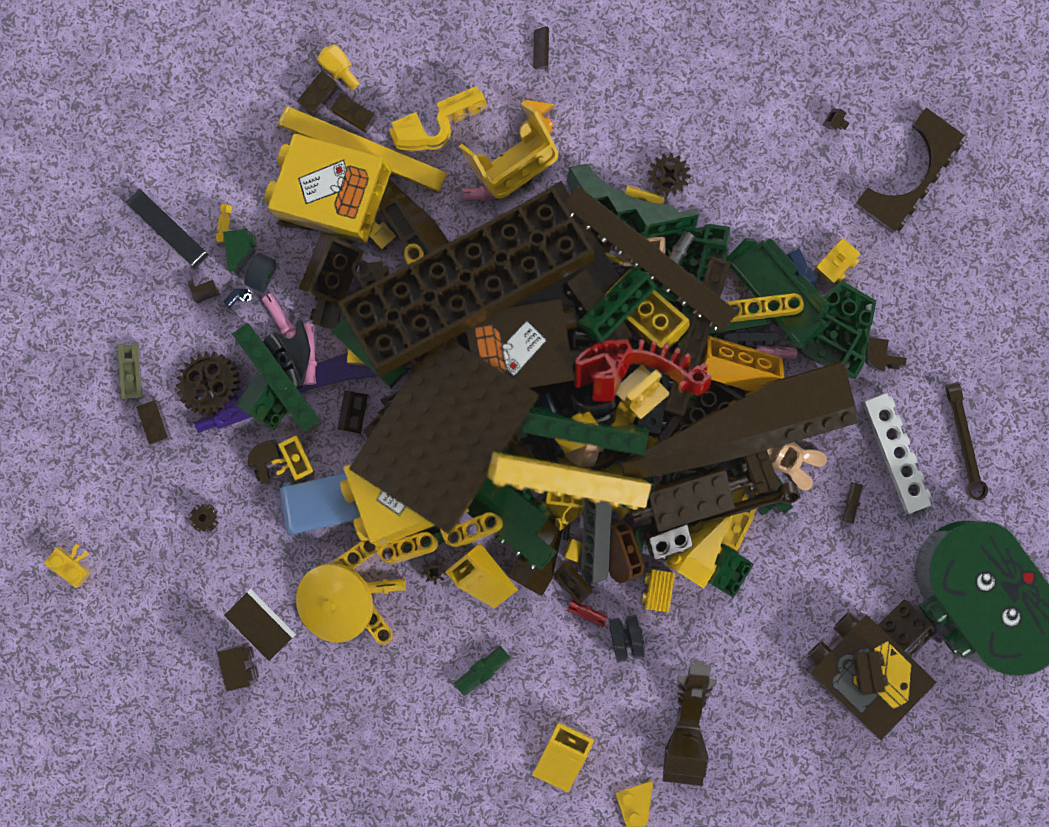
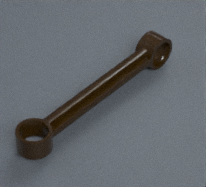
M959 382L947 384L945 386L946 394L952 407L969 479L966 493L971 499L982 500L988 494V486L980 478L962 402V389ZM974 483H981L984 487L983 494L979 497H974L971 494L970 489Z
M787 482L780 485L777 491L734 503L735 509L699 519L694 525H687L689 533H696L702 529L703 524L777 502L785 504L794 503L800 498L798 486L794 482Z

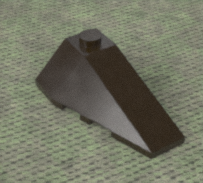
M553 514L549 516L541 530L535 534L557 551V553L543 570L531 568L525 563L527 558L521 555L507 576L540 596L544 594L552 580L563 529L559 530L555 526L556 517Z

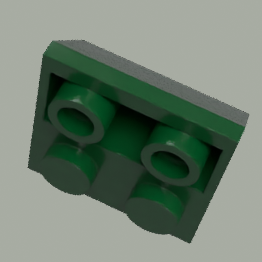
M258 372L236 404V407L274 431L288 411L263 376Z
M721 544L722 551L721 554L717 555L715 561L717 566L708 583L734 598L754 564Z

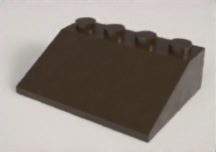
M711 380L708 390L700 395H695L694 400L689 399L684 416L674 414L659 439L665 441L672 437L673 433L679 430L682 432L695 421L716 410L721 411L734 400L737 402L743 399V397L722 383ZM714 464L702 466L701 468L707 470L712 468Z

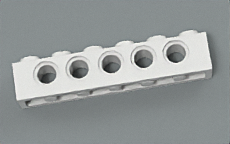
M886 393L862 402L905 513L910 514L931 506V494L928 489L925 490L922 483L925 481L921 470H917L915 465L917 458L914 452L909 450L908 445L910 441L907 434L902 432L900 426H903L900 416L895 414L893 409L895 403L892 396H888ZM881 410L888 413L886 421H882L879 418ZM888 429H893L896 433L893 440L888 439L886 436ZM897 447L903 451L900 459L894 456V450ZM904 466L910 469L908 477H904L901 474V469ZM912 484L918 490L915 496L910 495L908 491Z

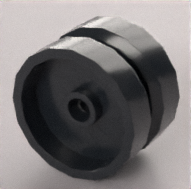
M594 383L580 388L576 387L571 393L572 417L578 413L582 415L590 412L598 425L611 426L616 419L615 397L613 401H594L592 399Z
M636 614L626 616V629H623L619 618L609 619L610 633L617 663L627 661V648H630L634 659L645 658L641 626L639 627Z

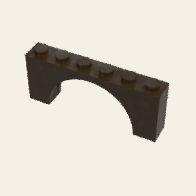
M927 107L911 126L923 138L928 150V170L921 184L916 189L901 195H885L867 188L854 205V207L890 233H894L896 230L900 231L906 224L904 221L905 217L908 214L911 216L918 206L915 204L918 199H924L929 192L927 189L931 182L934 184L941 176L939 173L942 167L946 168L953 159L950 157L953 151L958 152L964 144L962 139L965 135Z

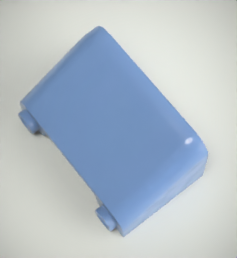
M341 470L339 475L295 484L294 481L282 484L283 487L279 488L287 535L350 522L361 516L356 502L348 504L343 496L340 482L347 479L344 470Z

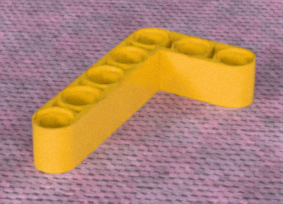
M489 512L464 523L459 521L451 535L441 529L440 531L446 544L459 548L498 532L502 528L503 521L498 515ZM494 517L496 523L493 527L489 528L488 521ZM476 525V534L470 535V528ZM454 533H458V535H459L458 541L455 542V543H452V541H451L452 535H453Z
M422 532L382 547L376 546L379 558L391 565L435 551L438 541L432 534ZM426 538H431V544L428 547H424L423 541ZM407 544H412V550L409 553H405L404 547ZM392 549L393 556L390 559H386V552Z
M370 540L361 541L332 563L343 564L354 570L377 553L376 545L373 552H368L365 550V543ZM352 552L357 553L359 556L356 564H352L348 560L349 554ZM373 604V613L377 615L378 620L376 624L369 623L366 628L379 644H387L393 638V631ZM380 630H387L389 632L388 640H381L379 638Z

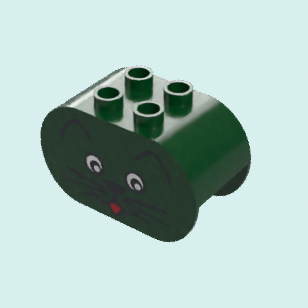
M957 521L933 532L922 544L915 564L916 582L920 592L926 599L919 604V607L933 625L935 623L940 627L945 625L950 633L943 637V641L956 657L961 656L964 660L969 658L982 667L1010 676L1031 675L1048 667L1049 583L1015 536L1004 526L989 521Z

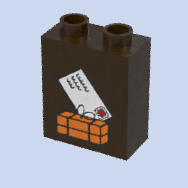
M561 299L507 308L467 330L471 353L527 388L575 380L576 359L582 353L580 346L569 348L567 331L577 330L574 306L562 307Z

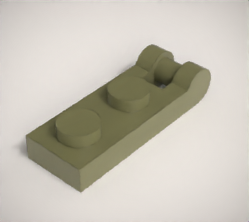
M134 342L132 345L118 344L121 399L143 398L138 342ZM126 353H132V358L126 359Z

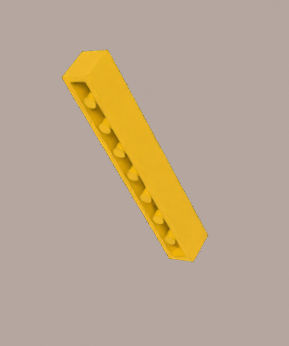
M495 452L492 454L487 475L493 481V484L499 486L512 484V487L524 490L525 487L532 488V491L543 493L546 490L551 491V494L556 496L569 494L574 499L581 500L582 497L589 498V501L600 503L603 500L613 506L626 504V507L631 509H638V507L646 508L651 484L644 479H635L617 474Z

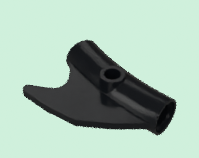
M298 320L294 337L285 338L274 332L268 335L263 343L295 387L300 389L304 387L303 381L308 368L311 349L304 324L301 320Z

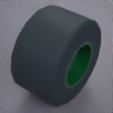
M257 253L247 269L244 285L263 292L274 274L276 260Z

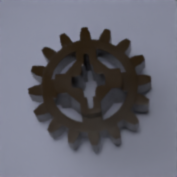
M670 153L668 158L665 154H662L661 160L656 157V164H650L653 170L647 173L652 176L648 179V183H654L652 190L658 188V194L660 195L663 191L665 192V197H668L669 192L676 196L677 190L682 193L684 191L682 185L687 187L689 183L685 180L691 178V175L686 174L690 171V167H684L687 161L680 162V155L675 159L673 158V153ZM666 162H671V163H674L675 165H674V166H670V165H667ZM657 168L661 172V176L658 179L656 178ZM666 171L668 173L673 172V179L670 177L665 178ZM680 171H682V180H681V182H680L679 179L677 178L678 173H679ZM664 184H671L672 188H667V187H664L663 185H664Z

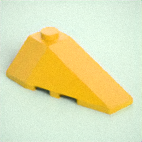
M733 516L703 524L699 532L689 533L692 547L687 548L681 553L670 554L664 564L704 589L715 572L717 566L715 561L717 555L721 554L722 547L720 546L723 537L728 533Z

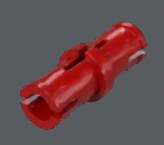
M573 599L567 609L568 612L582 617L584 621L589 620L602 628L608 619V615L593 610V607L590 605L589 607L583 604L578 605Z

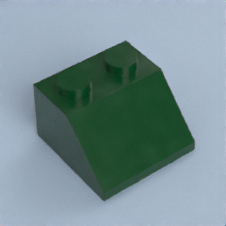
M247 228L223 232L228 271L234 276L241 272L255 253L254 248L257 247L256 236H253V233Z

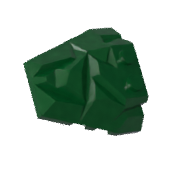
M706 224L704 227L685 230L694 235L695 238L686 251L687 255L682 258L679 265L701 283L704 282L711 256L727 261L730 240V227ZM683 231L656 236L665 238V254L668 257L673 251V245L677 244Z
M841 281L823 297L829 304V309L827 310L829 314L822 318L828 327L801 348H798L789 336L785 340L797 348L799 353L822 366L843 361L848 378L855 380L866 361L867 344H869L870 327L873 323L877 300Z

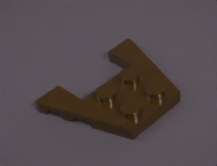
M515 434L508 444V447L517 457L560 464L553 446L549 447L545 436L533 434L534 437L520 441Z

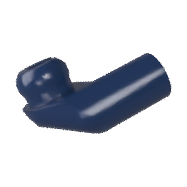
M236 288L223 303L231 308L237 301L248 302L252 299V292L248 289Z

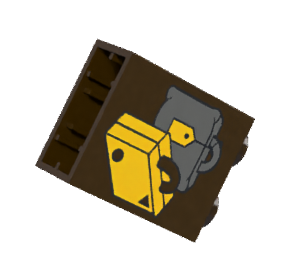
M849 611L833 627L839 634L829 646L821 640L808 652L805 658L811 665L806 671L873 736L882 741L937 681L867 614L860 612L855 617ZM878 650L879 654H883L885 666H882V672L886 674L888 679V686L885 687L886 692L860 695L853 653Z

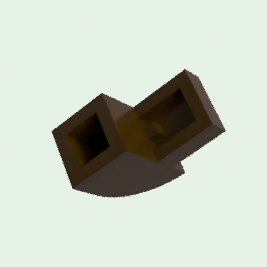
M870 337L866 349V362L872 369L884 372L886 365H888V369L900 370V367L906 366L907 358L887 356L888 339Z
M276 439L257 444L249 453L248 467L257 466V469L254 470L257 481H261V484L271 482L266 463L281 459Z

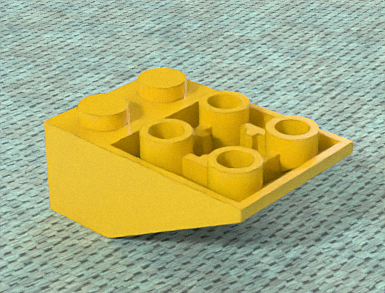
M481 543L445 571L458 588L494 609L518 591Z
M557 721L532 776L569 793L595 739Z

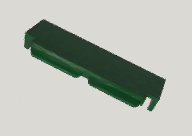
M745 238L727 257V261L731 262V269L756 298L785 294L800 295L804 308L799 314L773 317L798 348H801L828 327L827 323L822 319L829 314L827 311L829 309L828 302L805 276L798 277L795 274L797 266L773 239L762 240L758 244L755 239ZM793 299L789 303V307L792 309L800 305L797 299ZM772 302L769 305V310H778L780 304Z

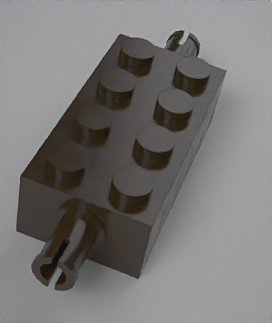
M717 466L651 486L646 508L641 507L630 510V514L633 515L631 516L632 521L635 523L651 518L652 526L660 532L735 509L732 492L749 488V484H746L748 480L744 475L729 481L726 470Z

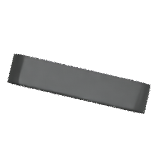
M585 497L581 574L582 579L590 586L608 578L612 505L603 500L600 503L588 500L589 498Z

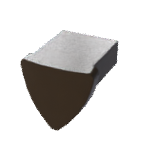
M193 279L187 281L196 303L220 295L218 287L213 280L197 286Z

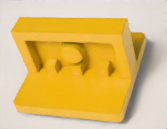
M641 365L620 383L616 395L639 419H642L669 395V392L659 382L662 375L657 370L651 374Z

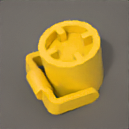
M547 504L548 509L556 517L555 526L559 530L573 522L584 511V508Z

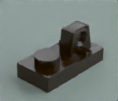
M568 561L563 563L553 574L578 605L583 603L593 592L592 589L594 587L589 586Z

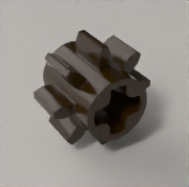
M433 560L431 566L425 564V567L428 569L422 572V574H427L426 582L431 579L434 580V585H436L437 579L445 580L441 576L442 573H446V570L441 568L443 562L436 565L435 560ZM430 568H439V577H431Z

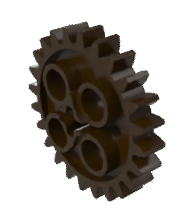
M205 351L204 357L197 353L196 360L190 357L192 363L188 364L185 362L184 365L187 368L185 370L180 369L179 371L183 375L177 376V379L181 381V383L176 384V387L181 389L177 392V395L182 397L180 401L183 404L186 403L185 407L187 409L191 408L193 413L198 411L202 416L205 411L211 416L212 410L219 414L220 407L226 410V403L233 404L230 400L231 397L237 398L234 391L240 390L236 386V384L241 382V380L235 378L240 375L235 370L236 366L233 363L231 364L232 361L229 358L225 359L223 354L218 356L214 351L211 356ZM218 367L217 373L212 375V370ZM200 374L199 379L193 382V378ZM223 385V390L217 393L218 387ZM205 392V396L198 400L199 395Z

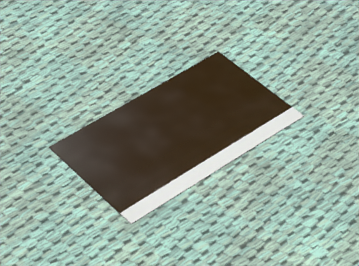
M251 589L224 614L268 661L296 635Z

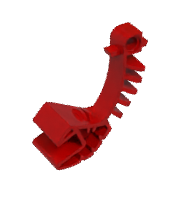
M628 339L617 340V342L605 340V342H599L594 347L588 348L576 359L574 385L580 388L594 383L592 398L594 401H613L621 380L631 364H640L657 369L679 383L678 389L680 392L687 389L694 395H700L710 388L712 376L706 372L708 365L704 363L701 366L697 365L689 372L690 355L688 353L684 356L679 366L681 350L678 348L674 351L671 360H668L670 345L665 344L660 356L656 354L657 342H652L650 352L643 350L644 340L639 341V350L632 349Z

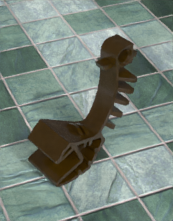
M694 660V664L689 666L688 676L677 675V694L680 696L677 703L681 706L678 707L680 719L665 747L662 782L703 786V780L706 778L708 753L699 723L702 709L706 706V700L709 698L710 692L716 685L717 680L710 679L711 666H704V661Z

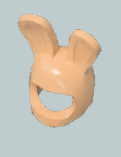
M795 442L767 450L773 468L787 473L791 480L797 484L798 488L803 491L812 488L813 480L800 469L802 463L806 462L821 467L827 462V456L824 452L815 449H802Z

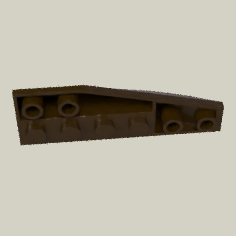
M389 179L379 209L404 247L406 248L409 244H417L425 256L449 243L436 221ZM409 249L408 253L412 259L419 256L418 249Z

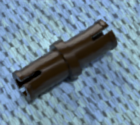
M851 482L848 498L844 501L846 506L841 521L854 524L857 508L861 504L859 500L864 485Z

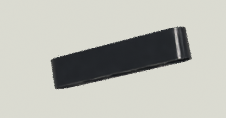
M140 188L126 201L149 226L195 269L209 256L195 240Z

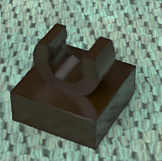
M832 108L822 125L830 130H837V128L846 130L850 123L843 119L847 114L845 111Z

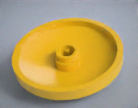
M325 563L310 570L299 583L296 593L298 614L306 628L318 638L333 643L346 642L358 636L368 626L373 613L371 591L365 580L352 568L339 563Z

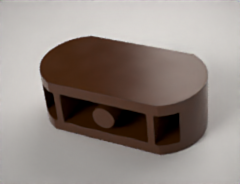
M618 520L611 523L609 574L616 582L625 583L643 574L644 563L632 527L626 521Z

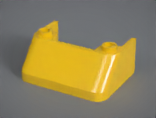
M524 101L520 104L528 120L522 123L519 128V135L522 141L503 153V156L491 162L486 155H476L463 144L459 146L471 169L489 192L498 199L505 198L558 159L559 152L538 111Z

